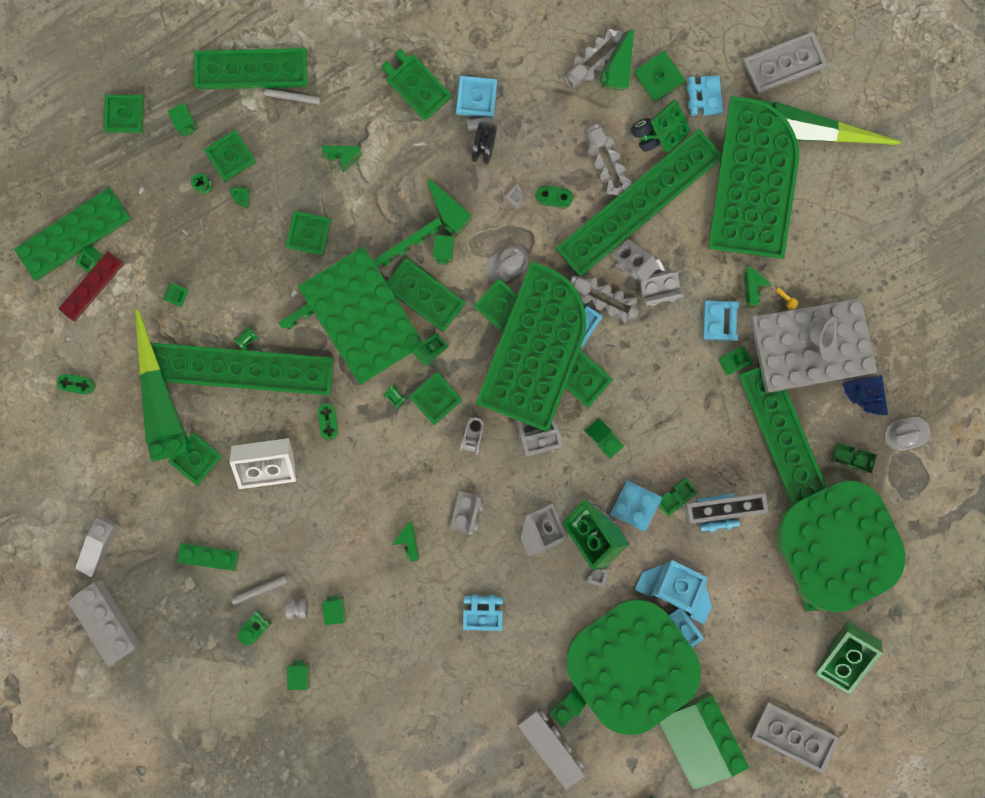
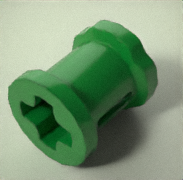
M197 173L192 177L191 185L198 193L204 195L211 192L212 183L204 174Z
M246 326L245 330L238 337H234L233 340L243 350H246L247 346L259 337Z
M396 385L391 386L383 394L394 405L393 408L395 410L408 400L406 396L404 397L397 390Z

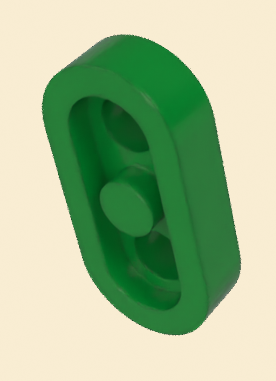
M543 185L537 189L535 198L540 205L566 209L572 204L573 194L565 188ZM547 192L549 195L548 197H543L542 193ZM565 195L567 199L561 200L560 196Z

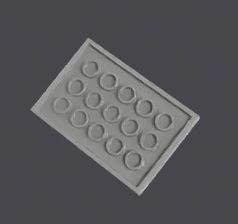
M861 298L750 318L766 393L877 373ZM834 316L837 319V346L833 357L825 361L821 357L820 347L810 340L811 321L813 319L828 320Z

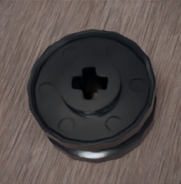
M479 122L473 145L472 162H477L481 154L483 155V163L489 165L495 144L497 125L492 124L489 132H485V122Z

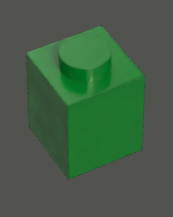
M185 103L167 111L177 132L181 136H189L199 129L190 109Z
M435 235L433 260L437 261V264L448 265V262L453 263L455 243L453 236Z
M338 595L327 596V600L322 602L324 626L345 623L344 598H339Z
M293 660L287 666V690H307L310 687V663H304V660Z

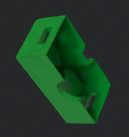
M841 443L835 445L831 462L865 473H872L877 454L864 450L854 452V447Z
M686 477L672 487L674 489L672 493L666 492L661 496L662 500L658 507L667 517L698 493Z

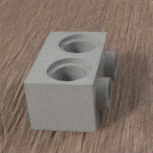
M629 239L612 255L616 261L615 265L620 271H627L632 279H638L643 283L659 267L652 254Z

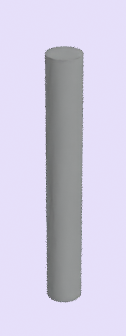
M265 88L264 91L265 96L321 104V97Z
M284 575L231 598L233 605L288 583V579Z

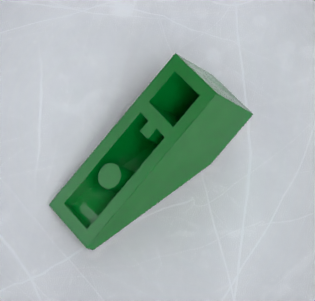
M629 30L622 34L600 74L601 88L619 91L629 89L634 30Z
M429 178L427 184L441 220L445 225L443 228L450 235L454 233L458 237L472 221V215Z

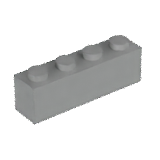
M766 493L683 504L687 524L769 513Z
M535 708L518 721V727L567 790L585 776L583 770L585 766L579 758L575 759L572 756L573 750L568 743H562L559 739L561 734L556 727L553 726L551 728L547 723L549 718L544 711L541 710L539 712Z

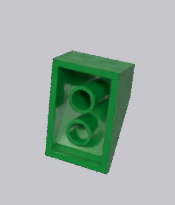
M583 500L562 522L592 570L607 567L630 545L621 530L588 500Z
M847 621L834 638L815 675L850 695L882 655V641Z

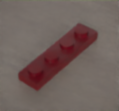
M107 251L58 309L75 322L124 266V263Z

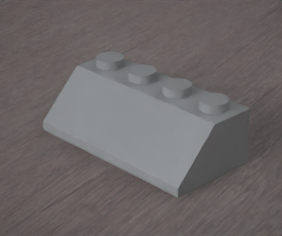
M103 581L92 583L78 592L68 602L108 667H111L143 646Z

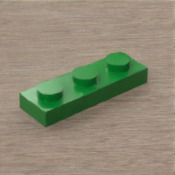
M180 543L177 563L236 571L239 551Z

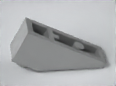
M105 517L96 518L86 536L75 569L93 577L121 526Z

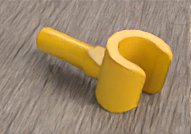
M778 288L776 291L787 301L785 308L789 311L795 310L798 306V301L795 298H790Z

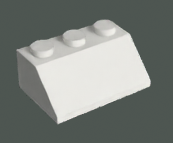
M289 438L231 446L230 465L239 489L296 482L294 456Z

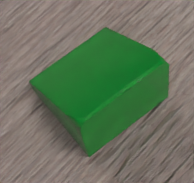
M93 246L82 249L76 263L89 273L104 255Z

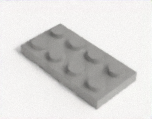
M814 32L744 58L742 61L757 95L825 69L828 66Z
M767 701L750 735L752 739L822 774L839 740L838 736Z

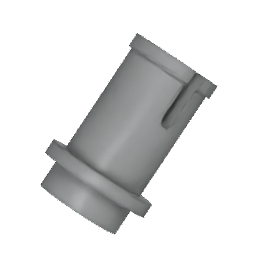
M484 116V118L467 119L468 131L477 130L480 121L485 122V131H487L491 127L490 117Z

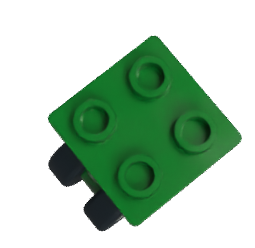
M677 100L671 101L653 119L645 118L639 120L631 127L633 136L636 138L641 137L642 141L638 145L644 152L655 149L660 143L664 152H669L691 132Z

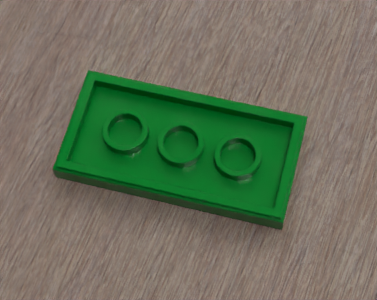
M407 257L386 282L397 299L442 333L446 331L466 305L464 300Z

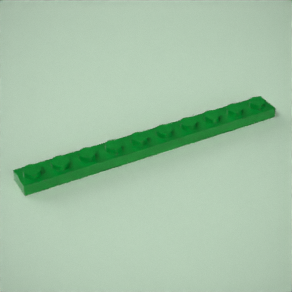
M435 219L374 259L373 262L376 267L381 264L383 267L393 262V256L398 254L400 257L408 252L407 247L414 243L417 246L425 240L423 237L428 233L432 236L440 231L439 226L442 225L440 219ZM306 304L278 324L282 329L287 327L289 330L298 324L296 320L301 317L305 320L314 313L310 306Z

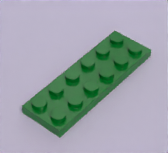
M306 48L194 51V88L196 90L308 87V56Z
M109 187L14 248L33 280L38 281L80 254L83 248L94 245L132 219L114 191Z

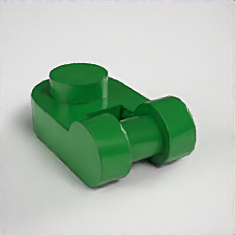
M257 610L239 630L238 640L241 644L252 645L272 624L261 616L262 613ZM255 622L261 626L259 629L253 626Z

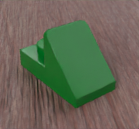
M322 145V154L327 160L337 161L338 158H341L340 168L342 173L362 156L360 146Z
M747 267L743 270L746 307L752 308L757 306L761 300L760 291H757V288H767L772 284L752 267Z
M435 333L417 345L411 352L423 365L428 366L449 346Z
M745 346L718 359L726 375H730L753 363Z
M599 418L584 430L609 459L624 447L612 433L613 431Z
M413 521L406 524L392 544L407 543L408 546L405 547L406 558H410L411 562L419 560Z
M573 686L549 712V715L564 728L575 715L577 717L580 715L587 703L575 686Z

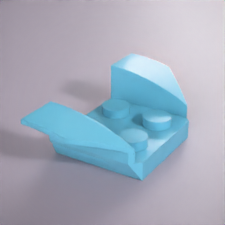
M673 560L643 572L634 589L649 598L655 595L689 612V618L703 625L712 608L706 588L707 577Z

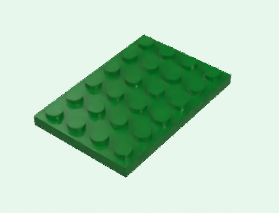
M364 246L297 286L359 385L411 354V351L423 342Z

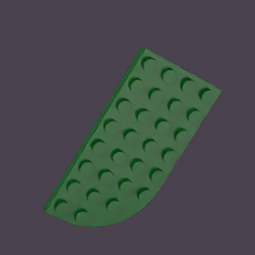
M731 96L729 99L707 249L784 259L799 164V147L795 132L788 120L777 109L765 102Z
M531 261L475 403L545 432L549 431L586 330V312L582 299L571 282L557 271Z

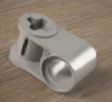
M474 417L468 421L459 451L467 450L478 455L484 431V422L480 418ZM475 420L481 423V429L477 432L472 431L470 428L471 422Z

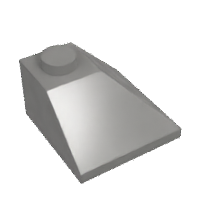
M553 503L525 517L521 541L528 557L543 552L568 539Z

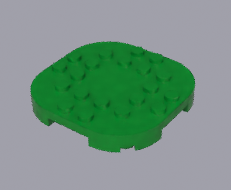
M856 481L832 483L828 487L799 501H794L779 516L778 527L775 528V542L778 552L782 553L798 586L796 588L798 594L812 607L828 612L848 611L891 589L903 573L906 558L901 537L881 497L871 487Z
M633 598L615 604L608 612L586 628L581 629L574 636L568 648L567 669L573 685L599 721L608 729L619 734L637 735L649 731L689 702L700 684L701 667L694 649L669 615L660 606L649 600Z

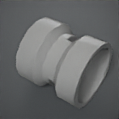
M287 599L285 607L286 618L293 619L296 616L300 619H307L308 600L300 599L295 602L293 599Z

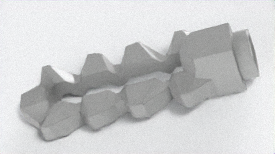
M608 28L605 31L604 39L597 38L593 43L594 48L587 47L584 50V58L575 57L572 68L563 77L566 84L574 88L582 81H591L594 78V70L602 71L605 61H608L615 47L588 71L586 66L582 64L611 38H613L612 41L614 43H618L622 33Z
M597 124L586 130L590 142L588 153L589 155H597L594 167L602 169L600 181L608 182L607 196L614 195L618 197L632 183L623 176L626 171L625 167L617 163L620 160L619 153L611 150L615 144L614 140L606 136L603 128H601L600 124ZM605 147L615 172L619 177L621 187H614L599 149Z
M573 275L570 282L578 291L583 304L591 301L595 310L600 311L605 308L606 313L610 317L617 314L623 323H627L629 319L637 317L639 313L636 305L637 298L624 299L623 291L611 293V286L608 284L597 288L596 278L585 280L579 276ZM591 288L622 304L628 305L630 307L628 313L588 295Z

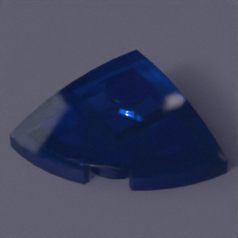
M882 375L855 379L843 383L845 393L853 404H858L865 412L870 414L888 415Z

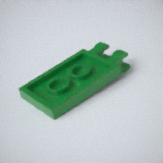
M400 48L395 52L396 59L402 63L397 70L388 61L381 65L383 72L389 76L386 82L426 122L452 98V95L414 54L409 58Z

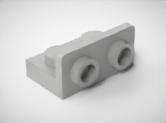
M676 269L653 274L644 283L639 280L642 300L646 305L655 306L660 302H672L683 297Z
M459 491L450 529L468 534H473V531H477L480 521L476 519L477 513H482L484 501H481L482 496Z

